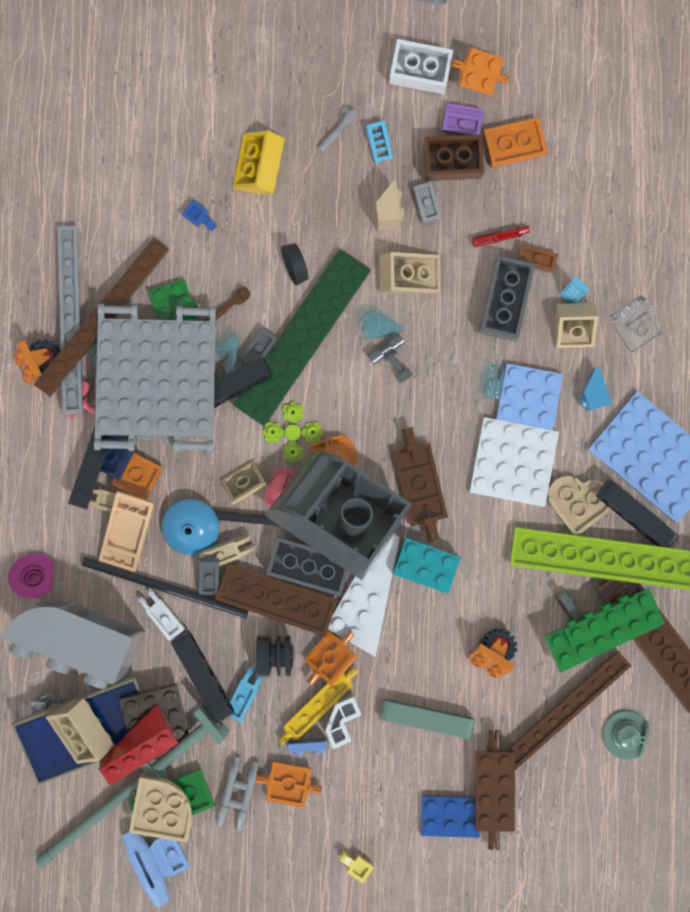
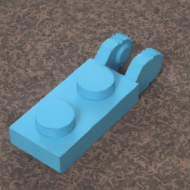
M251 665L244 679H241L230 701L235 713L229 717L240 723L254 699L263 678L257 677L255 684L248 682L249 677L254 671V667Z

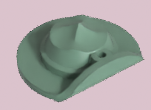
M620 711L613 714L606 721L603 728L602 736L605 747L612 755L620 759L631 760L641 757L647 744L649 723L641 715L632 711Z

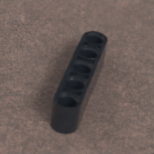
M265 358L256 359L215 381L214 408L270 379L273 375Z
M607 479L596 494V497L655 546L672 548L679 538L677 533L615 482Z
M187 630L171 640L176 654L213 720L219 723L234 714L235 711L193 635Z

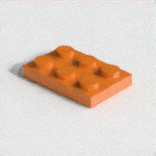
M539 117L483 131L492 168L547 156L548 154Z

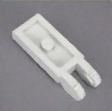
M149 588L147 590L148 595L155 601V604L150 607L147 600L142 596L138 597V600L152 621L165 637L171 641L185 627L164 601Z

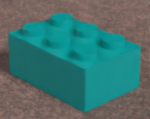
M405 538L393 570V575L449 594L461 557Z

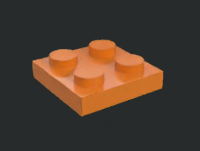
M134 453L120 481L113 479L111 484L131 495L147 500L164 468Z

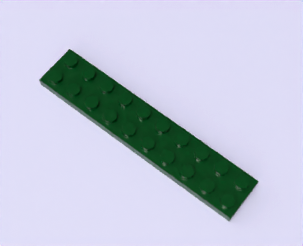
M339 249L266 355L265 360L273 376L267 381L240 394L233 406L265 427L368 277L371 269Z

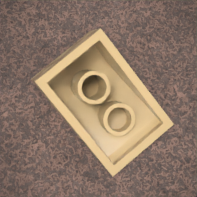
M388 252L380 255V293H441L440 255Z

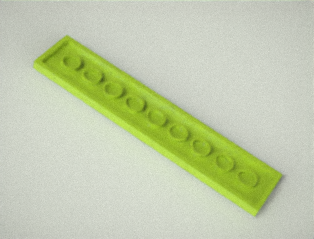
M514 528L510 566L690 591L689 550Z

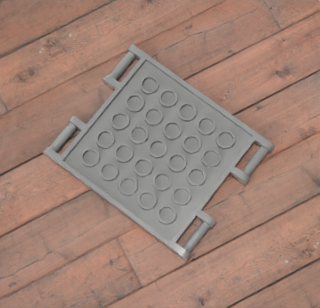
M98 304L94 450L107 448L135 451V436L174 437V452H180V450H207V452H213L216 307L183 308V306H177L176 320H139L138 305L105 306V304ZM105 313L132 314V318L105 319ZM183 315L210 316V321H183ZM102 435L129 436L128 441H101ZM180 437H207V442H180Z

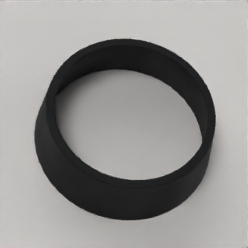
M293 243L281 246L283 261L293 284L297 286L308 280L307 266L298 245Z

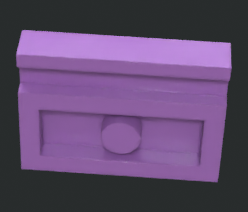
M447 103L442 132L457 135H480L484 109Z

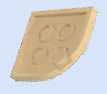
M140 774L129 833L187 843L192 821V808L187 795L179 786L169 780Z

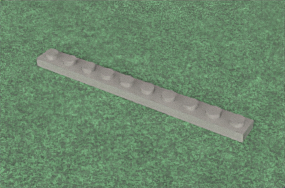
M57 226L61 350L81 327L77 226ZM82 359L62 382V407L64 415L83 414Z

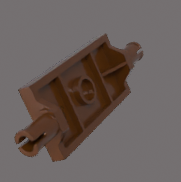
M413 427L408 428L409 436L407 429H402L405 447L392 453L403 498L412 503L407 513L410 526L425 525L428 542L434 541L432 533L435 541L440 540L436 522L437 520L448 518L431 445L430 443L416 444Z
M488 730L489 747L484 751H475V831H487L488 849L494 850L495 848V850H500V832H515V752L504 751L500 748V730H495V737L493 730Z

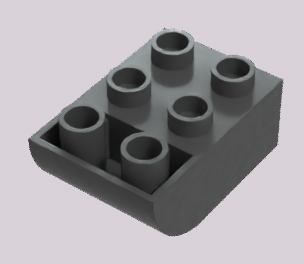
M313 452L307 457L264 516L360 580H363L403 523L412 503L348 461L327 452Z

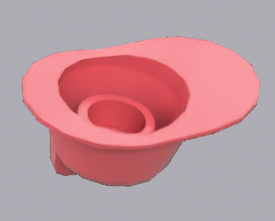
M282 468L273 473L265 493V502L268 508H270L295 475V471L289 468Z

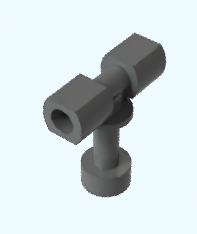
M398 333L388 340L387 345L381 349H375L367 356L373 365L382 359L385 362L389 360L399 374L396 378L402 383L413 374L409 368L405 370L395 356L398 353L396 350L405 344Z

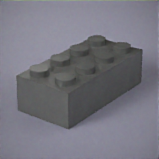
M503 256L496 257L479 334L514 342L519 339L535 267L534 263Z
M277 537L266 575L341 596L348 571L311 546Z

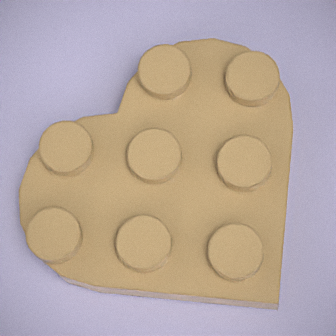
M562 476L555 479L549 486L548 501L572 535H580L610 511V508L596 497V494L605 482L588 480L582 483L577 478Z

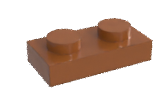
M522 244L517 260L534 263V269L553 274L559 254Z

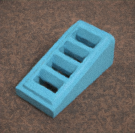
M385 120L365 125L374 162L392 159L393 155ZM381 128V132L372 134V130ZM383 135V139L374 141V137ZM385 143V147L376 149L375 145ZM387 150V154L377 156V152Z
M575 277L560 292V296L568 304L577 303L589 291V288L578 277Z

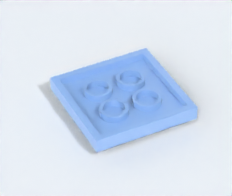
M506 364L496 420L553 430L563 374Z

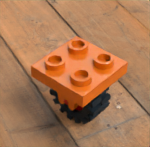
M47 339L43 341L37 340L29 348L25 340L17 343L15 356H13L17 366H21L23 370L22 377L26 384H30L31 388L34 387V383L61 351V349H58L59 346L57 344H53V341L47 342Z
M499 628L492 629L483 636L480 641L482 644L470 651L467 659L471 660V664L487 670L491 677L500 679L511 672L515 665L510 660L515 656L514 653L517 652V648H515L517 641L514 642V635L511 637V632H505L504 628L500 630Z

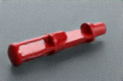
M528 225L523 227L516 226L514 230L506 232L501 230L473 237L472 245L474 248L521 237L523 234L530 233V228Z

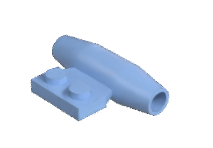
M129 831L122 834L128 859L141 887L155 907L165 904L170 898L163 876L172 877L190 867L179 842L157 838L149 847L142 835L129 833Z

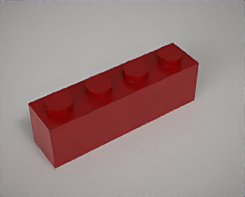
M158 704L100 760L99 771L109 785L178 744V734Z

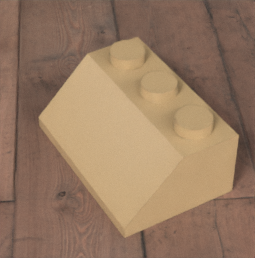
M84 698L72 700L46 716L77 764L100 761L115 746L111 741L110 735L105 732L100 720L94 715L89 703Z

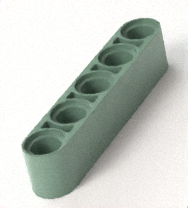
M383 699L379 719L383 721L472 739L476 721L472 717L389 699Z

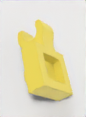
M344 850L339 855V860L349 866L347 873L362 884L374 869V865L360 855H357L354 859Z

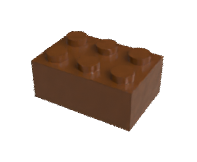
M482 135L424 138L425 181L482 179L484 174Z

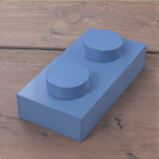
M327 738L288 742V752H293V755L305 754V751L323 753L324 750L328 749Z

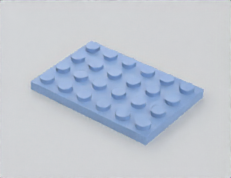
M637 391L587 450L677 524L690 509V435Z

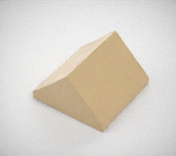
M253 460L221 479L233 505H237L268 486Z

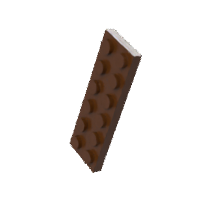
M230 563L227 565L215 599L326 637L338 599Z

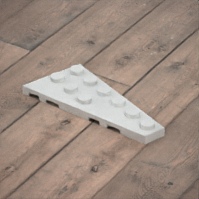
M395 534L365 578L360 580L356 576L354 577L333 613L328 630L342 638L348 630L351 631L355 636L350 640V643L376 657L400 537Z

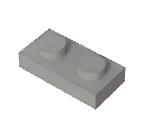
M432 181L413 186L423 224L441 220L442 216Z

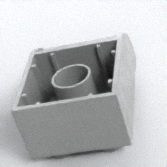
M56 602L33 608L17 616L6 627L1 639L11 642L9 652L17 656L32 659L33 654L48 657L46 663L48 668L63 674H69L70 669H78L86 673L83 679L85 683L100 689H106L108 683L114 684L128 674L145 631L74 602Z

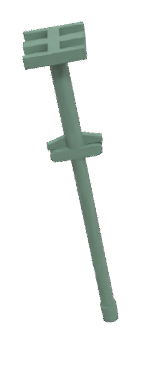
M203 703L193 713L201 724L160 758H154L142 765L141 768L144 772L141 775L169 780L165 768L201 738L209 733L219 744L230 731L222 721L216 723ZM140 775L51 848L45 850L36 858L37 864L43 868L62 850L134 793L138 788Z

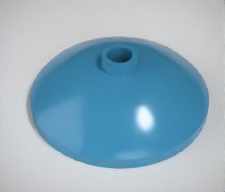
M198 499L177 501L169 507L162 520V534L165 541L173 550L183 555H199V551L212 547L219 535L220 526L215 511L208 504ZM185 528H191L192 532L187 533Z

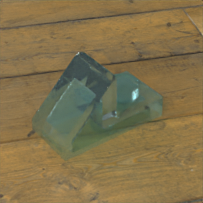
M236 335L215 350V354L228 356V359H224L223 370H226L227 375L236 371L240 337Z

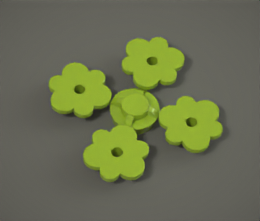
M291 402L290 405L283 407V412L285 413L283 418L291 423L285 428V431L280 428L279 423L273 424L272 422H268L262 431L268 443L273 441L279 442L280 437L285 434V437L291 442L283 447L284 453L282 457L291 463L303 459V447L295 442L301 437V434L306 437V441L309 443L321 441V436L324 434L318 422L313 424L307 423L306 428L301 431V428L296 423L303 418L301 413H303L304 408L295 402Z

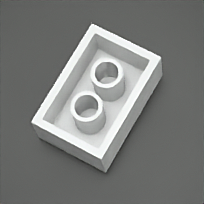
M397 39L389 84L445 94L453 50Z

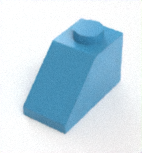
M600 367L591 371L580 394L582 397L580 398V404L583 409H586V412L612 403Z

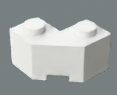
M354 694L335 703L326 725V733L333 749L351 742V736L345 722L361 716V710Z

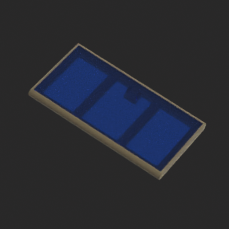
M135 675L107 685L106 689L94 690L11 722L37 785L100 762L77 764L46 716L72 700L84 698L89 703L94 715L100 720L105 732L110 735L113 744L116 745L128 733L119 697L141 692Z

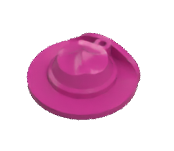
M28 554L19 558L12 565L8 574V583L12 591L26 599L38 598L49 593L54 576L53 560L42 554Z

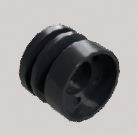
M257 635V677H270L272 668H276L277 676H281V671L284 667L285 676H291L294 665V646L291 642V635H285V644L281 642V635L277 636L276 644H272L270 635Z

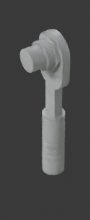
M348 107L343 109L342 112L345 114L342 123L318 147L322 153L339 136L344 127L350 125L358 114L356 109Z

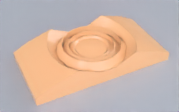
M121 491L116 492L99 561L136 572L152 519L155 502Z

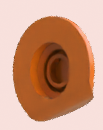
M346 435L328 438L313 443L310 447V454L313 452H327L348 461L354 466L356 465V448Z

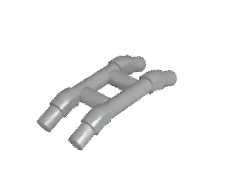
M234 756L219 810L217 825L224 826L228 807L240 809L236 830L242 831L259 763L252 761L247 782L235 780L241 758ZM233 787L245 790L242 801L231 799Z

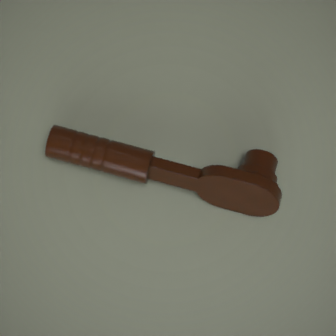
M244 287L238 289L232 295L231 301L216 310V320L235 304L241 305L250 297V291ZM210 316L207 317L204 321H210Z

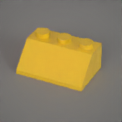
M268 130L244 133L233 189L256 194H274L285 138Z

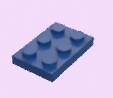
M422 795L421 836L480 838V831H475V797Z

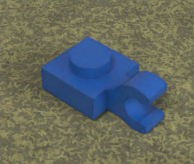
M194 200L191 201L182 213V216L196 227H199L202 223L213 232L217 226L213 220L207 217L209 211Z

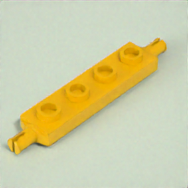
M352 666L346 674L339 678L334 686H330L328 683L325 684L284 725L286 732L278 741L284 746L290 738L298 740L353 686L351 679L358 673V670H355V667Z

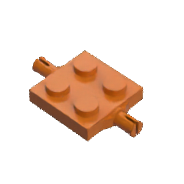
M468 47L467 54L462 61L454 58L451 60L457 64L450 63V66L460 69L457 82L459 86L492 96L498 81L505 84L509 82L503 79L509 80V76L500 74L504 61L503 57Z
M348 630L342 639L338 638L333 632L328 631L326 637H323L304 659L313 671L312 675L306 680L308 684L313 686L320 677L330 686H334L358 656L350 650L348 645L355 636L351 631Z
M273 761L269 776L257 774L256 783L267 784L266 801L304 808L309 792L321 794L322 786L311 784V767Z

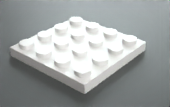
M484 417L469 492L545 507L559 432Z

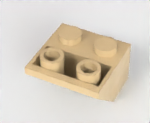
M392 181L376 202L375 217L377 231L400 228L401 222L404 221V207L399 204L401 203L402 192L401 187H397V181Z

